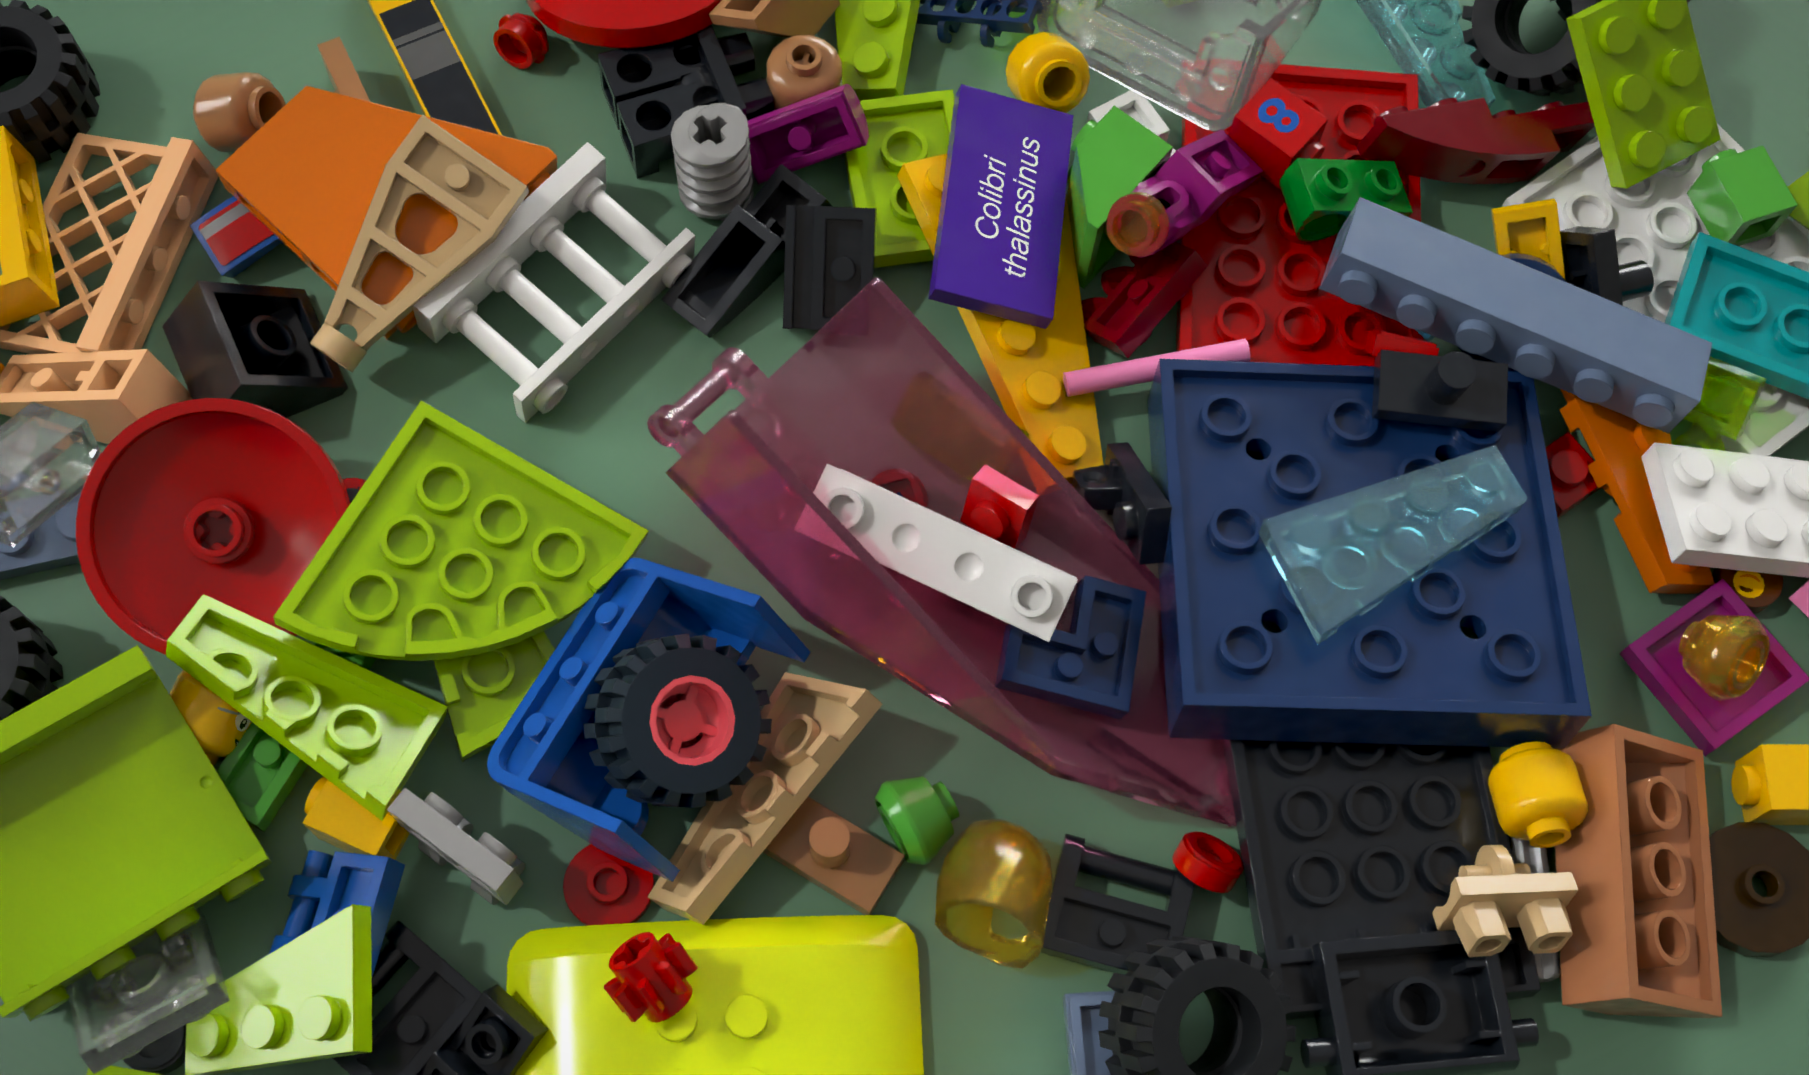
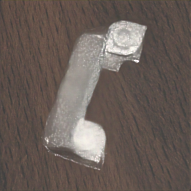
M1040 0L1043 11L1041 14H1037V25L1040 32L1058 34L1078 48L1088 62L1089 68L1204 129L1218 131L1230 127L1234 116L1270 79L1317 14L1322 0Z

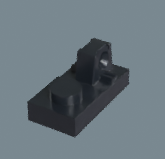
M1128 442L1107 444L1105 465L1074 470L1072 494H1074L1083 510H1105L1107 515H1112L1118 539L1125 541L1139 565L1164 563L1172 507Z

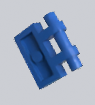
M308 851L301 875L293 876L287 896L292 898L293 902L283 934L274 936L269 954L352 904L370 906L373 977L405 864L385 856L337 851L332 856L324 852Z

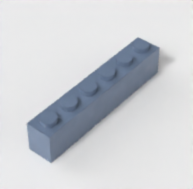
M1361 197L1337 234L1319 289L1341 297L1348 303L1360 305L1402 323L1408 328L1420 330L1459 346L1466 352L1478 354L1497 363H1506L1509 368L1518 371L1526 377L1536 378L1572 393L1584 401L1596 403L1632 418L1644 426L1654 427L1668 434L1701 400L1712 342Z

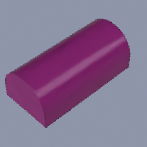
M849 84L747 120L751 167L758 184L768 181L780 164L793 172L865 146L869 139L868 125L862 105Z

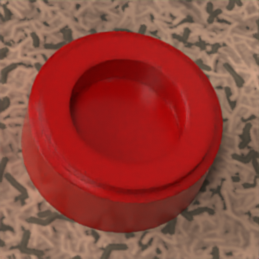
M1194 831L1186 833L1172 856L1176 868L1186 878L1196 885L1216 893L1230 892L1244 869L1240 856L1231 846L1221 839L1204 832Z

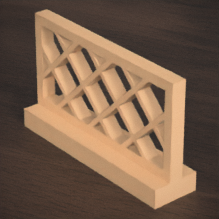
M76 134L43 203L51 257L59 253L65 265L63 269L54 273L57 292L73 283L79 299L52 314L49 310L38 314L41 320L17 333L8 331L11 324L0 327L1 349L28 354L142 349L194 233L189 225L201 217L219 177L215 171L216 169L193 140L171 137L168 146L165 147L89 134ZM92 154L110 157L113 166L84 181L82 174ZM151 164L159 165L152 181L136 190L130 176ZM122 182L128 195L98 210L92 197ZM83 202L90 216L60 231L58 224L63 213ZM136 211L137 213L128 233L113 240L107 226ZM98 232L104 246L74 261L69 247ZM112 262L113 265L104 285L89 293L83 277ZM87 314L88 320L77 343L63 341L58 330Z

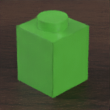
M1763 145L1739 153L1735 149H1728L1712 156L1702 165L1703 172L1687 192L1710 236L1737 246L1772 236L1798 205Z

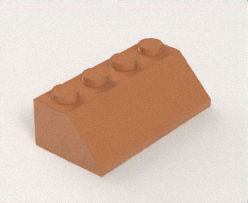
M1617 724L1578 732L1564 749H1558L1570 755L1573 759L1588 803V812L1583 822L1571 830V837L1566 842L1554 846L1556 873L1572 872L1578 887L1577 893L1566 906L1573 935L1560 950L1561 973L1559 977L1562 989V1005L1608 1015L1688 1018L1722 1017L1703 750Z

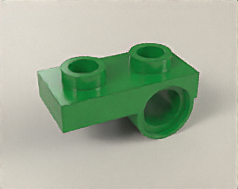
M1297 158L1284 171L1285 174L1279 182L1296 236L1299 240L1305 242L1319 241L1336 235L1360 197L1407 217L1413 213L1395 161Z

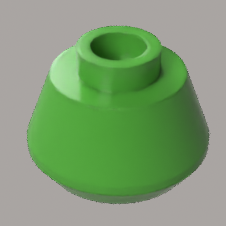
M924 776L885 781L881 784L875 796V803L882 821L900 853L905 855L908 863L927 865L954 835L951 821L960 817L951 794L941 781L932 786Z

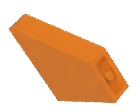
M305 86L215 171L225 189L336 292L384 168L422 115ZM425 116L528 186L529 193L525 199L557 170V155L548 147ZM417 194L406 201L396 225V236L399 243L412 252L428 254L435 251L456 232L458 226L457 218L425 195ZM380 253L375 258L362 282V292L377 304H388L412 280L413 270L389 253ZM414 310L383 337L387 340L397 329L401 333H406L417 324Z

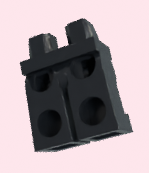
M709 25L694 34L675 41L646 47L620 48L598 54L601 87L617 129L620 130L621 139L637 179L659 172V162L674 158L671 131L674 122L687 110L696 106L727 103L739 107L747 120L774 111V99L766 79L762 77L738 85L735 82L734 76L755 71V56L746 32L717 38L712 25Z

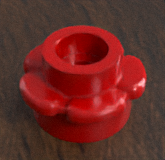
M515 13L512 16L506 14L500 19L499 29L494 33L493 42L499 55L508 64L519 69H526L534 62L539 64L545 59V54L549 51L547 33L543 25L536 18L530 15Z

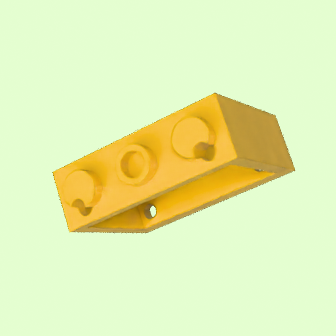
M3 125L0 126V263L2 275H0V327L60 307L35 158Z

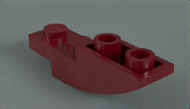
M1446 98L1427 108L1408 111L1407 107L1399 106L1381 113L1373 121L1374 126L1356 147L1360 157L1370 161H1395L1398 171L1417 177L1463 184H1505L1531 180L1558 153L1569 151L1595 125L1588 101L1564 105L1562 101H1555L1531 112L1516 114L1515 110L1510 109L1492 115L1485 98L1458 102L1456 98Z

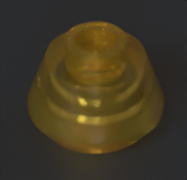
M1712 614L1705 617L1702 621L1691 623L1687 627L1680 640L1679 653L1683 656L1684 670L1709 697L1721 701L1739 697L1753 686L1766 664L1770 641L1762 623L1757 618L1752 616Z

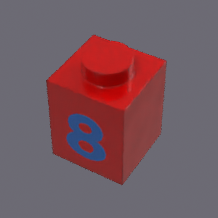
M1270 78L1234 116L1228 136L1263 170L1260 175L1281 190L1279 185L1280 179L1285 174L1284 171L1297 158H1321L1325 146L1319 142L1328 118Z

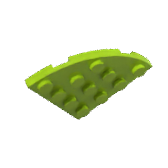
M420 401L273 618L276 625L307 640L343 652L373 658L424 661L454 659L482 654L519 643L553 627L579 611L594 593H597L610 581L629 558L634 557L647 539L649 531L427 403Z

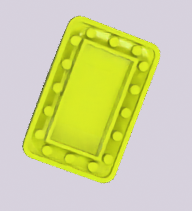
M886 915L708 919L704 925L692 920L545 928L530 931L519 938L509 953L506 992L548 1028L543 1038L514 1075H924L918 946L915 934L909 926L896 917ZM644 932L652 933L658 941L666 933H670L676 943L680 942L698 966L694 973L686 977L693 989L688 1003L674 1016L657 1023L650 1022L644 1014L637 1021L631 1022L604 989V985L616 977L609 968V960L613 953L625 941Z

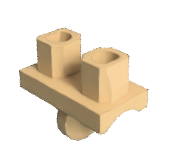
M1483 845L1477 853L1475 865L1460 867L1459 877H1455L1451 883L1450 896L1444 906H1436L1432 912L1438 931L1456 930L1468 957L1492 956L1502 952L1511 940L1508 928L1511 927L1521 928L1528 950L1532 951L1533 954L1556 953L1563 948L1573 935L1566 906L1577 893L1578 887L1572 872L1531 874L1527 863L1513 864L1512 857L1503 845Z

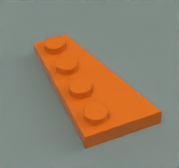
M1560 389L1567 405L1559 410L1570 433L1581 431L1595 459L1588 467L1597 487L1603 488L1612 496L1621 511L1614 518V522L1649 593L1698 594L1713 586L1715 583L1710 567L1671 562L1641 456L1654 442L1672 444L1670 433L1668 434L1654 427L1644 426L1632 418L1596 403L1584 401L1578 396Z

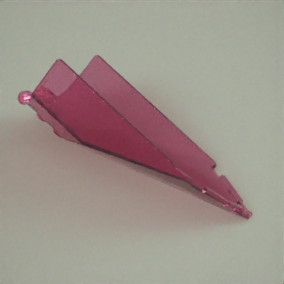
M875 277L769 378L743 351L730 347L714 359L712 371L676 403L661 406L648 418L647 426L652 437L665 447H673L682 456L665 473L806 621L1052 776L1107 790L1110 793L1190 816L1226 824L1229 827H1236L1222 740L1169 738L1159 579L1146 565L1138 564L1124 541L1118 539L1112 528L880 278ZM737 389L746 399L735 410H730L704 435L692 422L727 390ZM828 463L839 469L846 470L867 481H871L876 475L889 469L909 471L916 475L925 485L929 498L928 509L969 528L971 527L961 522L960 519L971 480L985 464L1038 494L1039 499L1027 536L1018 546L1017 550L1069 573L1078 579L1055 629L1070 632L1077 584L1085 575L1147 591L1129 712L1119 720L996 688L995 683L1004 632L1008 623L879 564L813 493L826 464Z

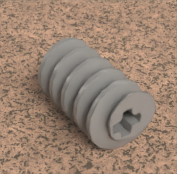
M727 103L696 106L685 111L674 122L671 131L680 201L689 212L698 217L724 221L737 204L745 209L754 197L747 118L739 107Z

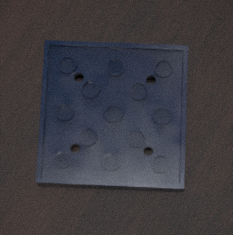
M1159 359L1147 403L1152 478L1172 507L1164 563H1158L1169 738L1513 747L1525 742L1538 741L1550 744L1552 748L1564 749L1591 718L1592 714L1533 378L1526 377L1518 371H1508L1507 424L1499 432L1372 418L1374 366ZM1247 452H1257L1263 456L1264 460H1255ZM1437 458H1443L1447 460L1448 462H1450L1452 466H1445ZM1261 622H1273L1280 627L1282 632H1269L1263 627ZM1460 627H1467L1473 630L1478 639H1471L1465 636Z

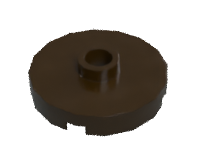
M1737 822L1710 834L1717 943L1724 948L1749 957H1773L1804 944L1809 938V851L1789 833L1766 823ZM1752 877H1757L1765 883L1767 887L1766 897H1762L1755 892L1752 887Z

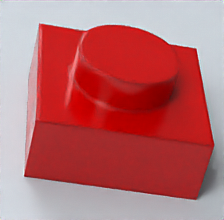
M1569 432L1546 447L1558 518L1601 489L1597 487L1588 467L1594 460Z
M985 464L971 480L960 521L986 536L1017 549L1027 536L1039 495Z

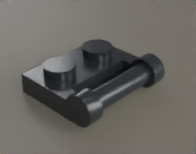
M1065 834L1036 951L1126 975L1129 970L1124 960L1132 952L1147 953L1146 943L1156 939L1172 941V936H1183L1195 883L1186 878L1176 866L1173 870L1085 846V838ZM1078 871L1166 895L1165 911L1077 887L1075 883Z
M399 920L385 934L389 941L381 948L373 973L372 999L408 959H411L420 968L372 1020V1052L332 1058L350 1075H419L433 1052L450 1043L482 994Z

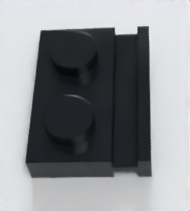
M786 205L783 329L873 331L877 208Z

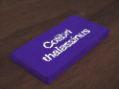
M964 84L960 85L954 99L928 299L1043 329L1048 327L1054 316L1074 115Z

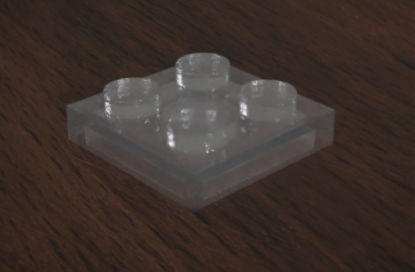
M199 907L196 910L201 917L200 921L162 942L158 933H155L133 946L131 949L137 958L117 972L100 981H96L90 972L67 986L79 1054L93 1074L119 1060L134 1056L145 1046L187 1023L202 1019L213 1009L230 1001L207 920Z

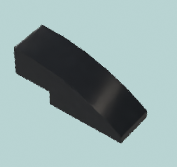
M780 164L745 209L741 208L738 204L734 207L661 300L708 338H711L755 301L784 272L786 205H832L823 195L784 165Z

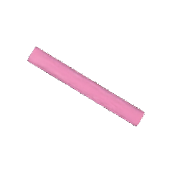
M1240 339L1064 372L1065 392L1067 397L1151 382L1154 379L1159 359L1250 362L1249 344L1246 339Z

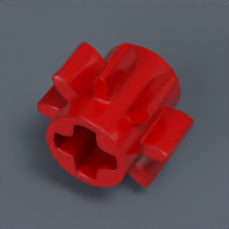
M644 932L625 941L613 953L609 960V968L616 977L604 985V989L631 1022L637 1021L644 1014L650 1022L657 1023L674 1016L688 1003L693 989L686 977L694 973L698 966L680 942L676 943L670 933H666L658 941L652 933Z

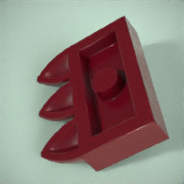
M1175 242L1153 255L1142 258L1128 252L1130 260L1135 264L1134 267H1116L1103 272L1101 275V285L1108 297H1093L1081 301L1084 329L1095 342L1129 358L1137 347L1148 340L1156 325L1175 303L1190 291L1192 284L1207 268L1208 265L1196 250Z

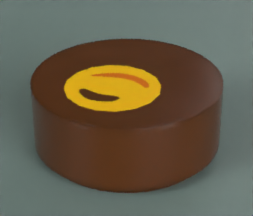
M1715 568L1712 573L1714 583L1716 584L1721 579H1724L1753 614L1763 611L1777 600L1783 588L1782 575Z

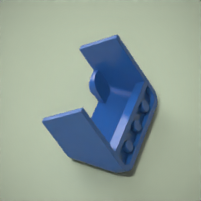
M629 558L610 581L597 593H594L584 604L493 744L488 755L487 769L491 778L509 793L596 848L673 882L680 870L641 837L648 821V804L626 797L628 791L626 789L613 788L604 779L609 772L607 766H595L589 755V752L599 748L596 738L585 739L583 724L595 723V711L584 709L588 694H598L602 686L594 681L601 669L611 668L616 665L612 658L622 650L636 648V643L673 635L689 634V637L705 635L717 639L716 647L731 645L742 653L736 663L738 666L746 664L755 647L803 663L811 651L762 596L645 559Z

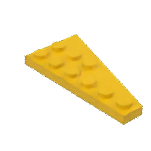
M947 153L904 163L897 175L933 256ZM1066 194L1054 316L1048 327L1043 329L957 307L1042 493L1072 484L1074 470L1104 465L1094 392L1067 397L1063 382L1064 372L1090 368Z

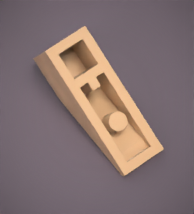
M148 349L12 355L0 374V414L105 444H109L126 427L152 411L173 403L192 400L189 391Z

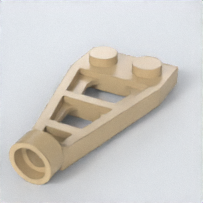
M422 115L384 168L324 321L325 323L316 333L310 344L353 373L366 355L367 350L411 313L413 306L495 241L529 193L528 186ZM417 194L425 195L456 216L458 222L456 232L435 251L428 254L412 252L399 243L396 236V225L404 205L410 197ZM387 252L413 270V278L390 303L380 305L363 294L362 282L375 258L380 253ZM341 325H351L356 329L357 338L355 341L339 332Z

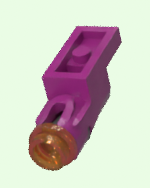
M1222 129L1177 149L1155 176L1139 183L1131 193L1119 198L1112 205L1108 213V237L1111 243L1125 254L1140 258L1153 255L1208 221L1228 198L1247 189L1263 170Z

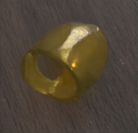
M982 819L971 823L958 836L945 856L937 880L935 925L942 934L959 947L983 956L997 965L1023 969L1038 958L1044 944L1053 881L1051 859L1042 841L1021 825L1011 821ZM996 908L1007 912L1021 921L1029 931L1028 934L1020 938L1008 939L994 933L991 928L993 909Z

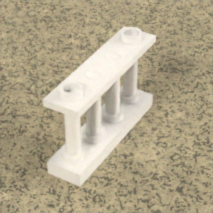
M588 142L520 204L492 244L413 306L418 328L433 342L437 343L449 331L453 334L460 332L520 385L513 393L516 415L524 423L538 411L545 414L552 410L566 394L568 389L566 384L666 287L671 288L694 259L695 235L689 229L685 228L666 246L605 193L607 185L606 160ZM579 210L583 213L591 211L649 262L625 286L563 232L564 224ZM536 250L539 252L547 250L607 303L583 327L520 273L521 264ZM493 290L497 293L505 291L564 344L540 368H537L476 314L477 305Z
M828 463L798 525L1047 642L1050 641L1078 581L1077 577Z

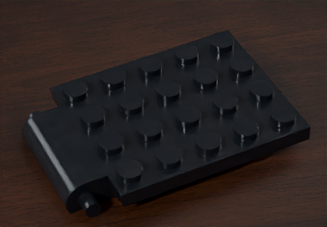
M1222 740L1257 954L1264 959L1262 968L1275 970L1283 981L1276 992L1290 996L1294 1011L1285 1015L1286 1020L1314 1017L1316 1019L1319 1038L1302 1039L1300 1045L1301 1058L1305 1068L1325 1067L1327 1075H1470L1515 1070L1520 1062L1518 1048L1537 1046L1539 1041V1032L1534 1019L1512 1020L1508 1004L1509 999L1530 998L1541 990L1532 951L1528 950L1521 928H1508L1511 940L1502 952L1492 956L1468 957L1456 930L1438 931L1432 915L1436 906H1444L1450 896L1451 883L1455 877H1459L1460 867L1475 865L1477 853L1483 845H1503L1513 860L1509 837L1504 833L1498 822L1488 786V777L1493 768L1490 748L1482 746Z

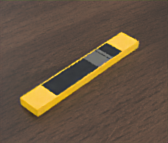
M367 0L424 116L502 135L434 1Z

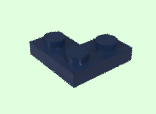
M1085 575L1077 584L1069 633L1055 629L1050 641L1047 642L1013 625L1007 624L995 688L1121 720L1129 712L1147 591Z

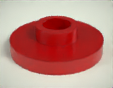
M590 844L579 851L567 867L563 881L565 901L575 918L585 926L635 923L645 914L652 900L648 898V895L655 885L654 875Z

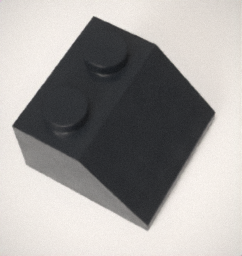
M197 281L162 326L192 399L226 398L264 407L288 418L339 397L348 389L338 364L310 344L321 328V325L305 289Z

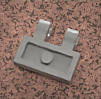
M404 788L387 808L398 824L418 839L420 851L440 866H444L449 862L471 879V889L490 904L496 905L501 901L507 905L524 884L519 876L525 869V863L517 858L500 841L486 832L482 834L478 841L472 838L470 834L473 831V824L435 793L431 792L423 801L407 788Z

